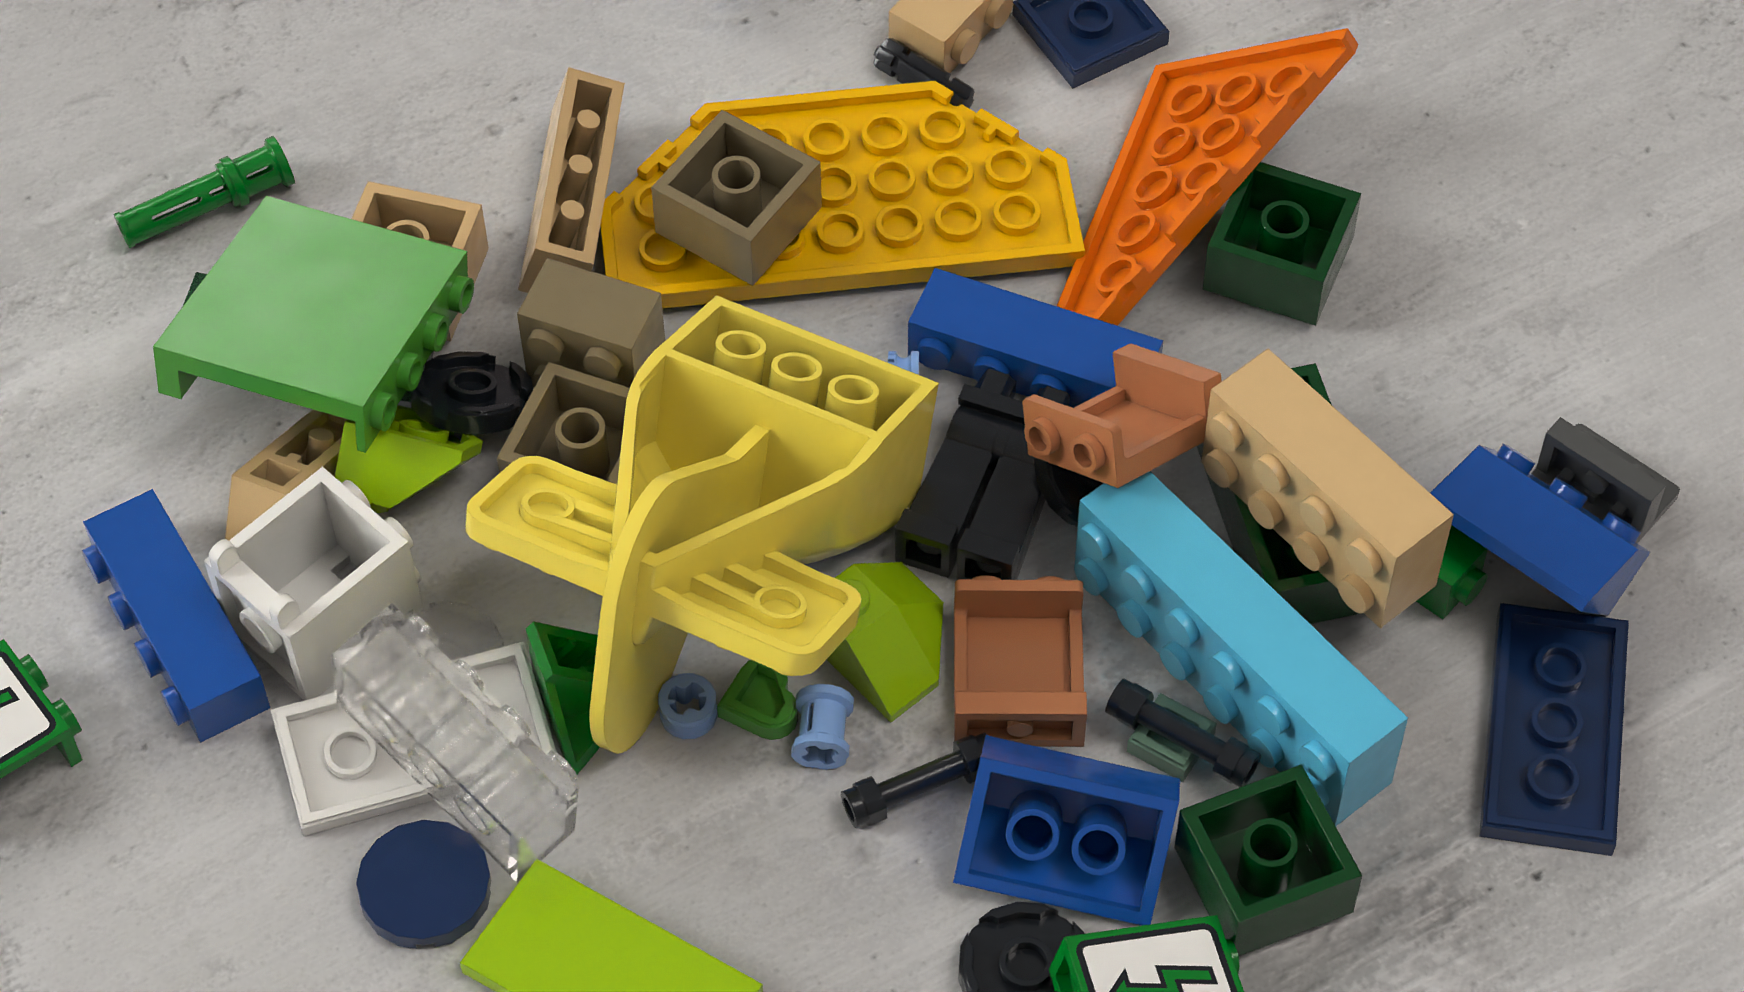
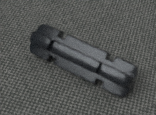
M886 38L880 46H877L873 55L875 56L874 65L879 70L891 77H894L897 73L899 75L897 81L902 84L936 81L953 91L950 104L953 106L962 104L967 108L972 106L974 102V89L956 77L950 81V73L915 51L907 54L909 48L894 38Z

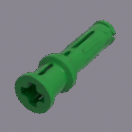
M274 136L266 138L263 147L233 160L225 156L219 159V163L215 164L216 171L175 189L168 190L121 213L113 214L128 247L132 248L135 244L183 225L226 204L232 203L234 207H244L250 203V197L281 183L286 187L295 184L290 165ZM268 166L266 169L246 177L248 174ZM223 186L222 189L209 194L211 190ZM197 197L195 201L152 219L153 216Z

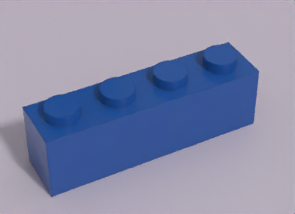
M934 268L908 321V356L911 354V351H919V362L933 370H947L975 379L976 381L980 380L987 369H993L1009 374L1016 381V393L1027 397L1033 394L1037 395L1039 388H1045L1046 386L1068 392L1070 395V407L1072 408L1116 386L1113 362L1114 351L1130 343L1162 353L1163 340L938 268Z
M151 489L83 521L91 546L82 550L85 561L98 584L109 579L115 593L107 597L123 630L125 631L135 626L142 639L135 642L134 646L150 678L161 673L169 686L160 692L176 725L179 726L188 721L201 743L270 709L271 707L259 671L154 490Z

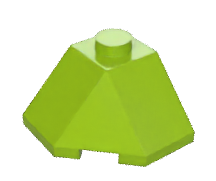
M397 405L392 425L387 431L380 430L366 453L357 451L355 421L346 420L344 422L335 478L341 483L345 480L353 482L364 493L371 509L375 513H385L389 511V508L391 509L412 498L479 455L483 441L473 434H462L460 440L454 436V432L439 429L421 420L412 408Z
M902 562L855 563L835 578L848 583L860 593L861 606L858 623L826 660L891 723L939 686L944 602Z

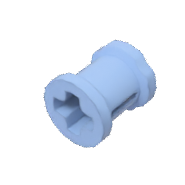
M814 684L800 689L796 694V709L801 714L799 736L794 739L791 757L797 763L805 767L822 770L835 769L846 764L850 746L844 740L846 718L852 714L854 697L850 692L830 684Z

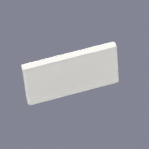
M524 641L271 709L304 836L559 766L557 752Z

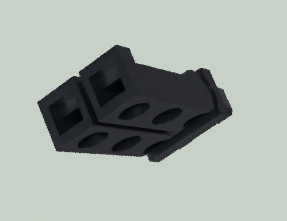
M987 369L975 387L964 384L958 397V405L960 407L956 410L950 422L946 437L910 509H904L895 527L896 562H902L905 565L949 578L957 561L956 580L973 579L978 576H994L1001 580L1018 579L1043 509L1045 498L1037 484L1034 466L1035 457L1028 455L1024 434L1025 422L1022 401L1014 399L1016 381L1009 374ZM1049 386L1039 388L1038 396L1070 407V395L1068 392ZM916 542L941 549V553L935 555L927 554L917 546ZM975 560L1001 568V572H985L977 566Z

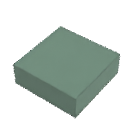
M1162 693L1154 701L1156 704L1215 735L1217 723ZM1140 724L1127 742L1126 752L1172 777L1180 778L1181 782H1184L1200 758Z

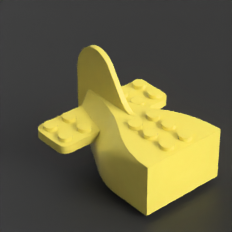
M716 295L656 348L638 370L626 399L617 484L574 470L548 458L525 456L509 464L469 500L466 510L465 532L471 539L488 549L499 551L534 566L544 573L555 575L603 596L589 713L590 731L596 745L619 754L630 749L640 739L659 708L658 694L662 685L672 677L688 633L709 641L719 648L730 650L772 668L786 676L811 674L826 661L856 627L861 606V595L856 588L848 583L821 573L805 564L836 556L875 539L898 523L904 509H910L921 487L938 382Z

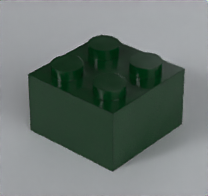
M1260 162L1230 196L1208 244L1202 289L1316 326L1354 238L1362 193Z
M1302 764L1180 810L1174 848L1209 916L1218 915L1225 938L1233 941L1238 956L1354 912L1362 874Z

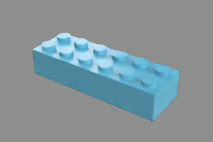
M1151 471L1119 488L1103 483L1080 500L1074 563L1077 579L1083 582V587L1086 591L1094 596L1100 594L1117 611L1121 624L1131 635L1136 638L1143 637L1159 653L1163 665L1172 676L1181 681L1186 679L1203 696L1206 707L1218 721L1223 724L1230 723L1247 740L1248 746L1261 754V764L1268 768L1275 767L1279 772L1302 764L1335 826L1392 783L1408 717Z

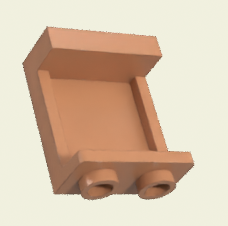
M1130 343L1113 352L1116 386L1074 408L1035 394L1023 399L1024 434L1028 455L1119 488L1204 443L1210 393L1213 387L1222 382L1221 373Z
M978 576L973 579L955 581L954 741L969 735L976 736L985 732L988 736L1032 746L1084 747L1087 694L1084 692L1082 581L1065 580L1056 576H1044L1036 580H1001L994 576Z

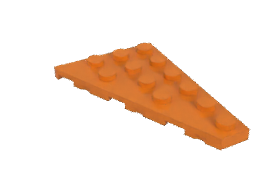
M1349 29L1334 30L1156 65L1083 240L1085 256L1075 260L1057 307L1118 326L1356 53L1359 44Z

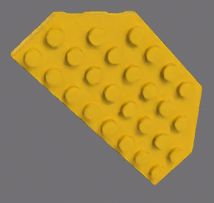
M936 81L705 103L690 117V126L674 142L667 139L637 168L638 176L622 192L617 193L613 191L605 199L600 224L606 276L660 292L662 309L707 304L716 295L730 301H742L927 282L934 268L963 277H976L1073 267L1076 259L1085 256V248L1067 158L1048 147L1043 152L1019 138L1018 129L982 108L976 113L962 104L953 106L950 104L953 91ZM721 110L732 114L821 162V209L753 286L655 232L651 187Z

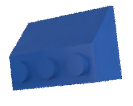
M1504 443L1498 452L1494 449L1478 445L1430 492L1454 514L1452 526L1584 613L1608 616L1651 553L1636 543L1641 532L1610 512L1602 521L1582 508L1588 499L1587 496L1556 477L1550 486L1530 473L1535 465L1532 460Z
M986 735L953 883L1137 925H1150L1179 805L1180 778Z

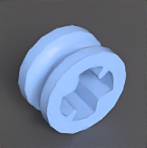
M683 673L671 677L662 685L658 694L660 721L667 732L681 739H696L705 735L713 728L717 720L716 692L707 679L694 673ZM693 698L699 700L700 711L688 708L683 715L677 713L676 702L687 705Z

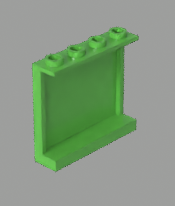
M265 196L154 344L153 351L158 393L182 399L198 376L355 421L357 451L366 453L380 430L387 431L392 425L397 405L406 391H413L417 387L422 376L423 366L433 351L439 352L444 346L449 326L458 313L464 314L469 308L474 293V280L468 277L467 251Z

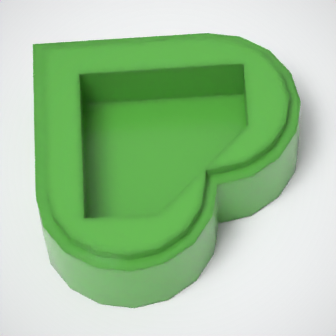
M753 660L747 661L740 669L717 705L719 718L769 740L788 736L795 729L798 722L796 699L788 691V677Z

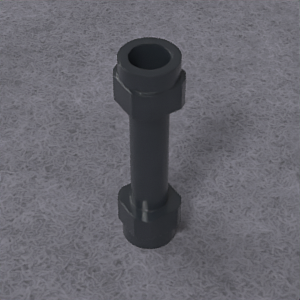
M1125 678L1118 683L1105 708L1107 714L1134 730L1140 724L1214 765L1212 769L1214 775L1228 783H1233L1238 787L1247 785L1260 762V753L1234 737L1225 742L1153 702V693L1136 683H1132Z
M983 732L976 736L969 735L954 741L952 753L876 784L872 776L853 783L851 788L841 791V800L850 822L855 828L865 824L870 826L887 819V808L963 776L969 784L975 782L987 734Z

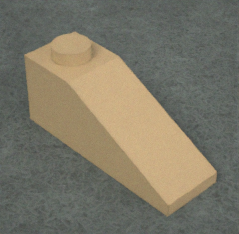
M311 410L231 476L225 539H232L322 466L335 477L344 422L348 419Z

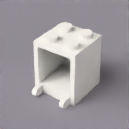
M323 466L232 539L218 541L211 548L209 557L204 560L214 595L242 644L303 700L316 698L423 610L418 587L421 577L413 564L410 551L413 547V541L406 529L392 517L383 520L371 509L368 499L358 486L350 480H345L341 483ZM350 562L357 567L356 570L343 580L336 576Z

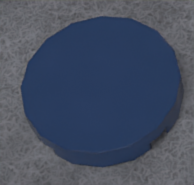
M419 820L399 825L373 843L361 860L356 886L363 915L375 932L399 947L417 949L416 944L428 945L433 943L434 948L451 944L474 929L488 909L492 880L485 851L470 833L449 822Z

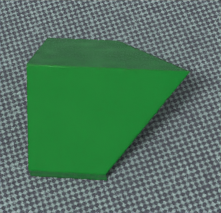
M533 621L526 628L533 674L570 778L573 781L600 748L592 738L589 722L598 635Z

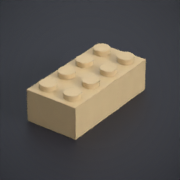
M1269 348L1211 389L1201 461L1207 474L1217 485L1222 488L1228 487L1246 503L1250 513L1261 526L1266 529H1274L1293 547L1295 555L1305 567L1312 571L1318 570L1338 589L1341 598L1349 608L1356 613H1364L1381 629L1436 586L1454 514Z

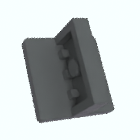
M1561 417L1546 432L1536 469L1531 473L1549 486L1556 477L1588 497L1582 508L1602 521L1608 512L1626 521L1641 532L1636 543L1645 536L1677 500L1680 488L1676 484L1583 424H1576L1574 426Z

